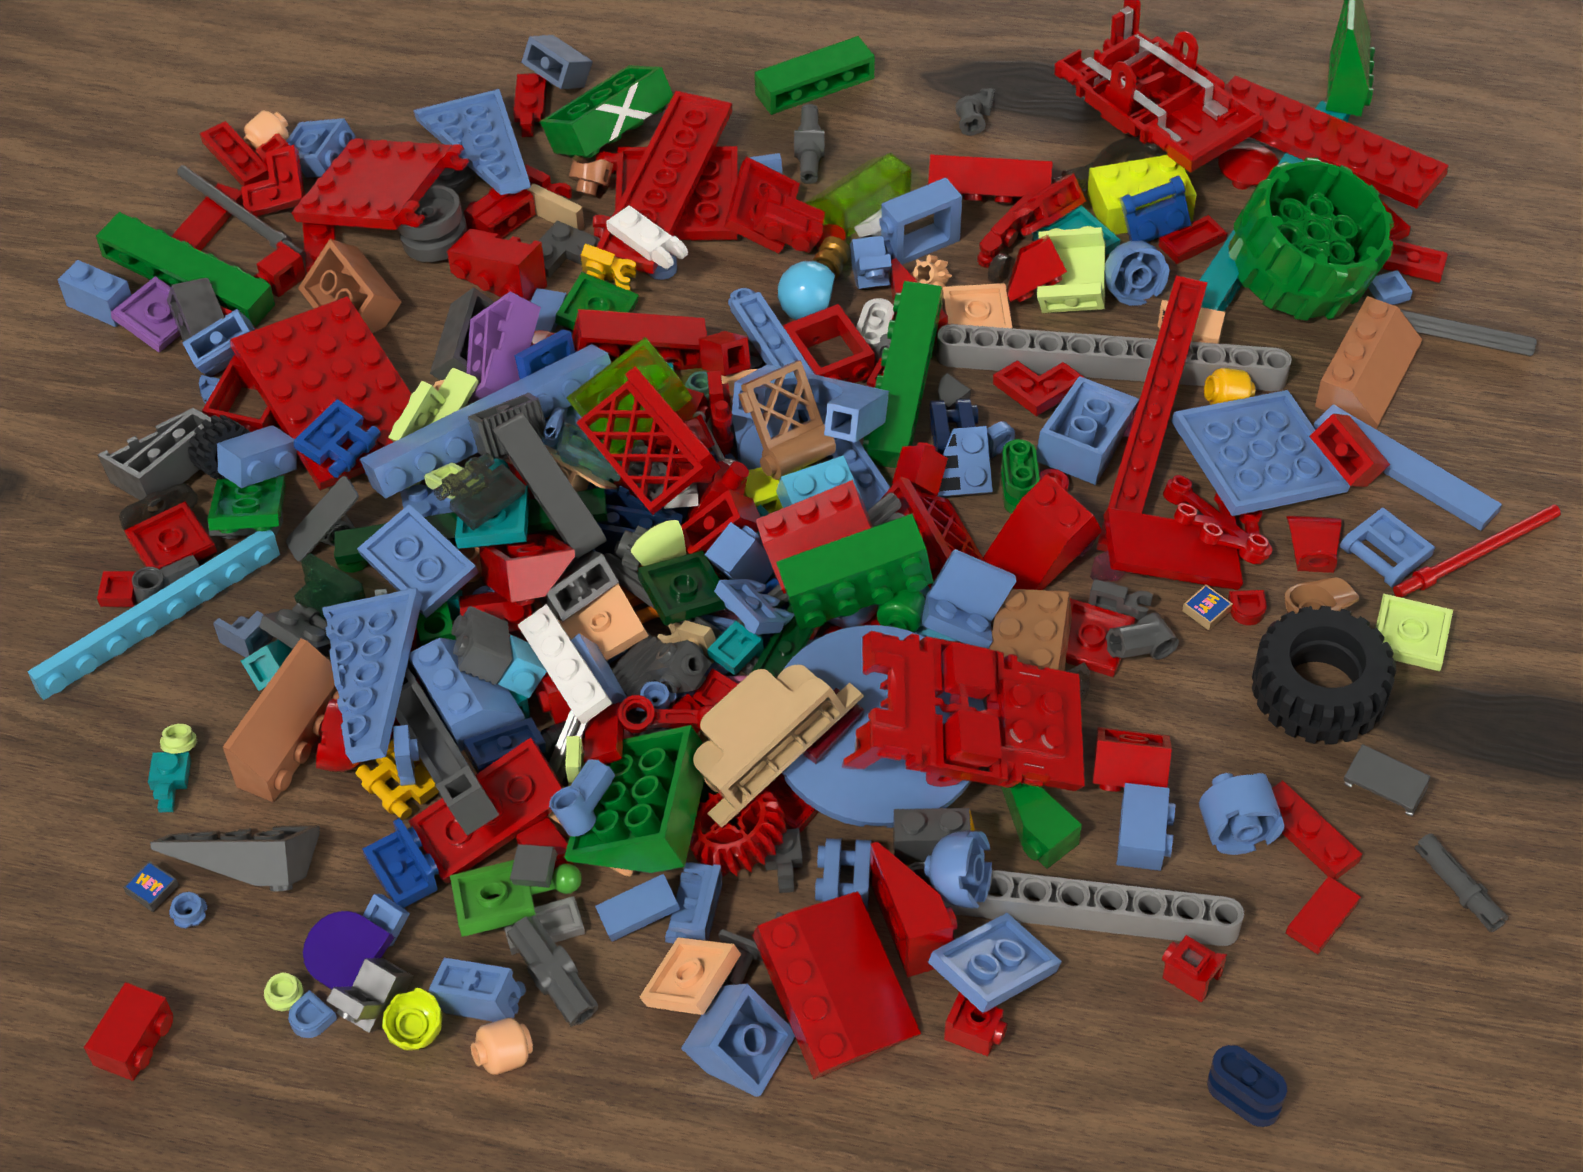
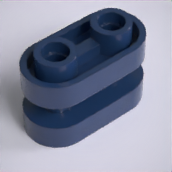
M970 398L956 399L955 409L946 410L944 400L930 401L929 415L933 446L937 448L936 452L943 455L950 437L948 423L956 422L957 428L975 427V424H978V407L971 404Z
M1226 1045L1218 1049L1214 1054L1207 1080L1210 1094L1254 1126L1267 1127L1274 1124L1280 1116L1287 1094V1084L1284 1078L1239 1046Z

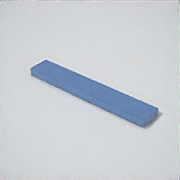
M1334 404L1314 422L1313 427L1316 430L1333 413L1349 415L1390 463V466L1383 473L1480 531L1500 512L1502 504Z

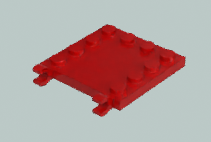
M352 139L339 156L333 160L332 164L316 181L309 192L301 199L292 211V215L296 222L390 230H397L401 224L418 227L424 221L425 216L417 215L414 212L420 206L419 201L445 168L463 170L469 163V160L458 157L464 150V147L459 144L446 145L413 143L411 141Z
M738 146L715 147L672 237L675 236L679 240H738L737 233L724 227L738 178ZM618 147L617 153L601 151L596 154V161L603 159L613 164L612 173L617 170L615 209L647 147ZM593 216L594 236L601 239L607 227L606 221L612 216Z

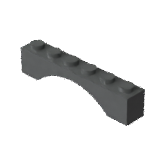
M407 666L395 717L400 725H408L410 739L418 740L419 756L430 773L436 788L466 835H469L499 816V813Z

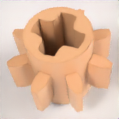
M930 254L927 256V262L917 259V265L914 271L911 272V275L914 276L918 283L946 287L945 285L949 278L952 277L946 268L948 262L938 260L937 256Z

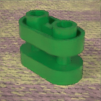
M1023 439L1009 441L1003 447L1001 486L1003 504L1005 509L1012 514L1020 500L1039 482L1036 449L1032 443Z

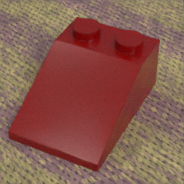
M1046 474L1020 500L983 558L986 563L1016 576V583L1013 589L1044 590L1102 530L1094 515Z
M879 842L871 843L870 885L907 977L934 970L935 968L928 963L932 952L955 940L953 930L957 929V921L954 911L951 907L946 908L941 895Z

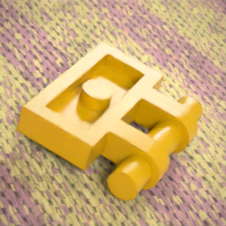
M394 740L389 742L386 757L376 759L379 766L371 770L364 764L356 770V776L362 781V787L369 794H376L382 800L383 808L390 814H396L401 820L407 819L412 813V809L406 804L408 799L413 797L420 805H423L439 793L420 756L419 761H414L416 785L401 786L395 761ZM391 777L400 784L393 790L385 784Z

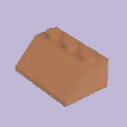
M329 239L298 287L313 308L348 296L372 333L385 328L402 303L358 247Z

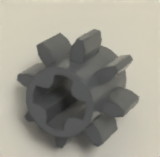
M637 526L635 532L625 530L616 554L623 556L622 566L634 571L638 570L641 563L631 553V548L636 540L648 529Z

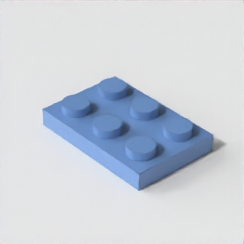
M410 504L357 548L360 555L397 591L418 588L423 596L420 613L426 618L479 573L476 566Z
M1008 913L934 950L928 961L933 968L982 1013L1056 973L1062 962Z

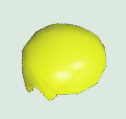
M415 988L411 992L399 993L394 996L383 1013L382 1027L390 1043L403 1050H418L430 1045L441 1031L443 1013L435 996L422 988Z

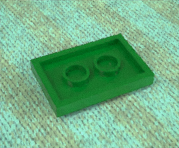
M284 475L276 476L244 488H240L228 479H217L208 515L209 531L219 530L221 533H233L239 529L253 528L256 531H267L273 527H278L286 488Z

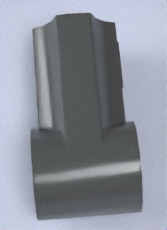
M190 555L160 569L143 567L137 570L132 576L137 603L139 604L200 567L195 557Z
M1158 613L1146 615L1137 624L1110 628L1106 635L1107 651L1112 658H1126L1149 653L1153 659L1160 660L1174 652L1179 644V639Z

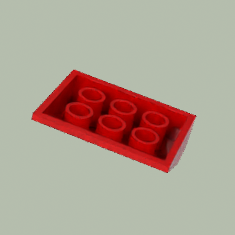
M859 891L792 911L756 927L752 934L813 1079H817L921 1034Z

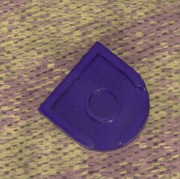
M351 911L334 912L319 920L308 933L303 947L304 963L308 972L327 988L332 990L333 987H351L365 959L381 958L395 937L358 913Z

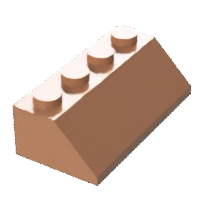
M1369 296L1366 297L1321 379L1315 407L1326 411L1334 404L1374 429L1378 428L1422 343V338L1397 306Z
M300 638L223 746L236 787L273 803L281 791H285L289 787L292 775L300 764L307 761L312 746L319 736H322L321 727L329 701L339 699L338 690L334 684L331 662L307 640Z

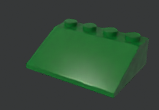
M1344 0L1329 54L1326 110L1356 116L1362 115L1364 105L1370 106L1373 96L1372 84L1374 74L1372 73L1375 63L1373 60L1375 47L1371 46V33L1362 0Z
M692 725L623 739L622 759L606 764V766L611 768L615 777L593 810L596 815L594 826L585 834L569 837L564 856L568 862L648 873L685 867L704 784V777L693 762L694 754L703 742Z

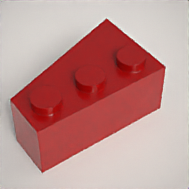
M469 229L447 250L452 274L499 297H503L511 291L531 302L536 288L545 289L547 287L541 241L534 240L531 244L522 243L519 237L512 236L509 240L500 239L497 233Z

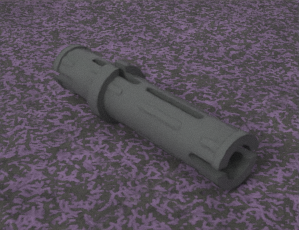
M1428 834L1418 841V845H1415L1414 848L1416 852L1429 863L1432 869L1460 898L1459 903L1464 909L1469 908L1489 932H1494L1505 924L1504 921H1507L1509 916L1487 894L1488 889L1482 883L1478 884L1466 872L1460 863L1442 846L1434 834Z

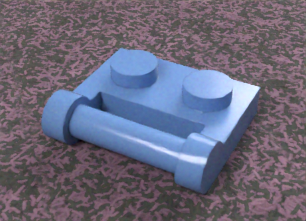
M1383 507L1348 533L1340 544V548L1345 552L1355 554L1385 578L1384 582L1392 588L1401 583L1408 574L1429 559L1435 549L1431 543ZM1365 539L1395 561L1397 565L1395 567L1391 566L1365 546L1362 541Z

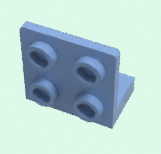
M953 550L925 596L922 626L964 644L989 648L992 643L991 621L1016 583V576L961 551Z

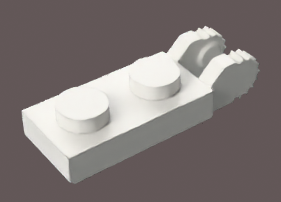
M627 206L606 221L609 232L649 261L652 260L665 269H669L674 265V259L670 253L679 259H683L688 255V249L682 241L675 236L672 237L631 206Z

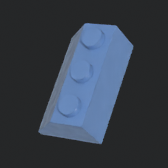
M438 638L410 652L409 660L417 681L460 751L464 750V739L525 719L523 712L507 688L498 685V683L492 685L491 681L485 682V679L479 680V677H473L472 673L460 672L458 656L453 654L456 640Z

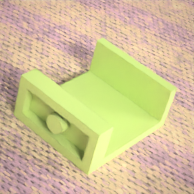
M1084 226L1080 229L1069 230L1055 228L1039 232V238L1047 234L1049 235L1067 270L1066 273L1062 274L1063 279L1052 286H1046L1045 284L1037 286V299L1041 312L1053 313L1105 309L1106 243L1102 227Z

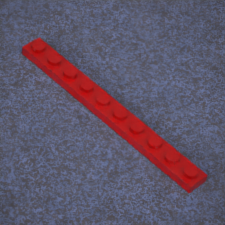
M1178 275L1175 277L1108 508L1143 513L1208 282ZM1103 522L1102 532L1097 542V550L1108 552L1105 524Z

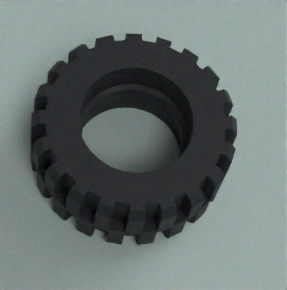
M1312 606L1300 608L1297 614L1291 611L1282 615L1280 621H1274L1260 640L1252 674L1253 696L1258 699L1257 706L1264 715L1269 714L1268 721L1276 728L1280 726L1285 728V734L1293 738L1296 735L1304 737L1305 742L1313 744L1316 743V740L1324 741L1325 745L1337 744L1339 739L1349 742L1357 739L1358 733L1364 735L1372 730L1374 723L1379 722L1384 715L1395 681L1396 662L1392 658L1394 653L1388 642L1383 643L1385 637L1377 628L1371 629L1369 627L1370 622L1363 617L1355 618L1351 616V611L1342 608L1341 612L1331 610L1332 606H1320L1316 610H1313ZM1308 662L1326 663L1343 671L1352 683L1339 688L1317 686L1302 678L1295 671L1294 667Z

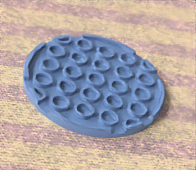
M864 625L837 630L814 640L804 647L789 661L784 669L791 665H803L817 678L822 679L828 684L832 690L837 688L841 691L850 682L864 695L857 703L864 709L863 716L817 764L801 754L782 772L784 780L802 800L817 811L838 821L860 827L871 825L893 828L894 809L947 808L966 790L971 781L962 780L956 785L947 787L932 786L926 782L925 772L906 769V762L903 759L898 761L881 758L865 769L851 770L842 768L843 759L855 752L856 729L870 721L868 713L875 707L881 708L880 702L888 698V689H880V683L887 680L888 675L871 672L868 675L863 674L862 637L870 631H876L899 637V640H903L914 632L882 625ZM919 635V641H920L921 639L924 638V636ZM944 691L938 698H942L945 704H949L951 693ZM968 697L969 706L979 711L985 710L981 699ZM935 706L936 714L943 715L944 724L947 722V718H949V713L943 712L939 706Z

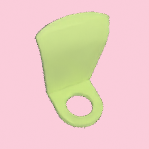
M678 520L662 522L650 528L636 540L631 548V553L643 567L686 555L684 534Z

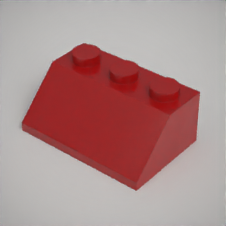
M853 480L756 519L763 546L784 594H786L778 570L777 561L873 528L865 504Z
M545 531L527 534V542L479 547L483 583L517 606L529 605L535 602L534 598L545 597L575 557V550Z

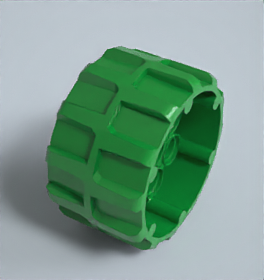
M1305 158L1302 162L1293 164L1283 162L1275 166L1266 180L1258 183L1234 222L1235 234L1228 245L1229 256L1236 263L1239 272L1237 278L1242 286L1249 288L1263 301L1261 304L1268 309H1277L1293 315L1296 320L1307 321L1310 317L1322 316L1331 319L1341 316L1349 304L1359 301L1393 250V242L1389 240V236L1394 226V221L1391 213L1386 212L1383 203L1379 199V192L1372 184L1369 186L1353 174L1352 169L1342 164L1336 166L1321 162L1318 158Z

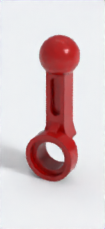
M632 695L621 702L618 709V717L622 727L631 733H641L657 727L679 728L689 725L701 730L700 723L702 718L715 705H705L699 710L655 709L651 701L646 697ZM642 708L646 711L647 717L642 723L633 724L626 718L629 710Z

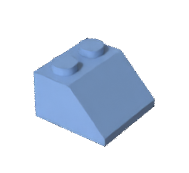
M748 984L721 986L704 1015L700 1016L681 1049L706 1073L753 1096H761L795 1035L791 1026Z

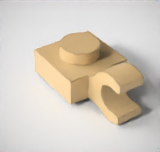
M685 620L682 624L674 623L668 625L671 635L659 634L657 636L658 640L666 644L684 640L693 642L703 650V655L711 663L715 662L708 656L707 649L716 641L713 630L710 627Z

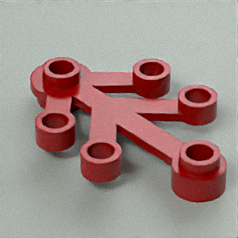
M1176 475L1173 479L1168 480L1163 496L1170 503L1178 505L1174 513V519L1183 525L1202 527L1199 538L1209 545L1218 544L1239 549L1240 557L1252 564H1262L1264 560L1271 556L1272 546L1264 536L1260 535L1258 523L1262 517L1261 510L1239 516L1240 521L1245 525L1244 531L1237 526L1235 516L1230 514L1217 492L1214 500L1218 504L1219 511L1193 492L1192 482L1187 477Z

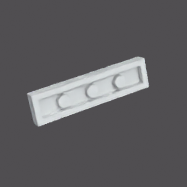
M547 604L518 624L521 632L582 725L613 704Z

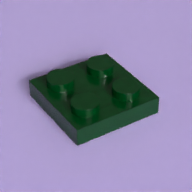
M703 550L638 568V579L664 626L727 609L723 600L714 592L720 579Z

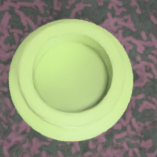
M186 724L168 726L163 730L160 739L161 749L171 754L190 751L197 744L196 734Z
M288 973L274 975L269 979L264 989L266 1003L276 1011L290 1010L292 1005L304 994L300 980Z

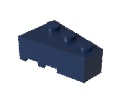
M590 482L588 490L600 488ZM619 486L618 489L604 488L608 521L597 522V524L604 533L607 542L595 548V551L603 555L606 553L613 554L616 543L621 540L625 530L635 532L637 526L649 530L662 522L678 520L681 526L684 524L683 515L668 508L664 509V507L652 515L638 498L629 494L628 489Z

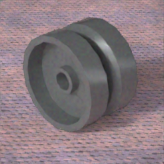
M432 185L419 201L420 206L414 212L417 215L425 216L420 226L411 227L401 224L398 227L404 251L410 258L421 262H435L447 259V250L468 231L460 199L456 192L443 185Z

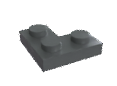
M557 220L539 240L542 242L546 277L550 278L566 259L582 265L581 253L585 243L597 247L600 238Z

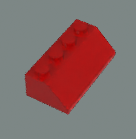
M930 154L928 184L946 177L960 194H964V200L982 201L983 195L995 196L994 202L1013 203V197L1022 198L1024 194H1029L1033 197L1051 186L1053 161Z

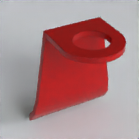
M1286 516L1291 533L1297 571L1334 573L1337 565L1336 556L1341 519L1314 516Z

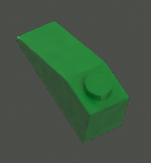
M1021 782L1011 788L1001 787L1020 843L1030 859L1038 860L1048 869L1079 845L1082 824L1042 787L1022 784Z

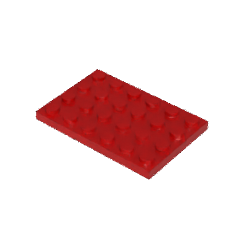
M348 296L230 339L231 349L269 407L282 431L291 438L295 439L336 399L363 416V425L360 427L366 432L371 426H375L380 430L381 436L375 441V447L369 453H363L356 460V465L349 472L344 471L338 478L332 476L328 471V468L335 462L334 460L327 458L319 465L297 450V455L319 490L335 485L342 476L351 479L366 473L360 458L393 443L388 437L392 432L395 422L400 418L408 405L412 393ZM347 439L340 447L347 450L354 442Z

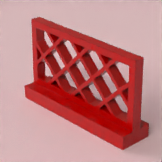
M634 366L625 374L628 378L627 382L576 423L649 512L654 515L703 474L707 473L711 477L721 468L707 448L638 368ZM631 393L634 397L633 409L618 410L619 402ZM599 418H608L606 432H592L589 426ZM616 418H631L628 432H613ZM638 418L653 419L651 432H636ZM612 440H627L624 454L610 453ZM634 440H649L647 454H632ZM657 440L672 441L670 454H654ZM617 461H623L622 467ZM630 462H645L643 476L628 475ZM653 462H668L666 476H650ZM675 462H689L694 467L684 476H673ZM664 484L662 494L650 502L646 497L648 485Z
M899 477L884 494L883 497L893 493L900 500L902 506L895 513H901L905 516L913 514L927 550L933 583L953 550L961 551L985 562L949 499L918 492L913 487L911 481L903 477Z

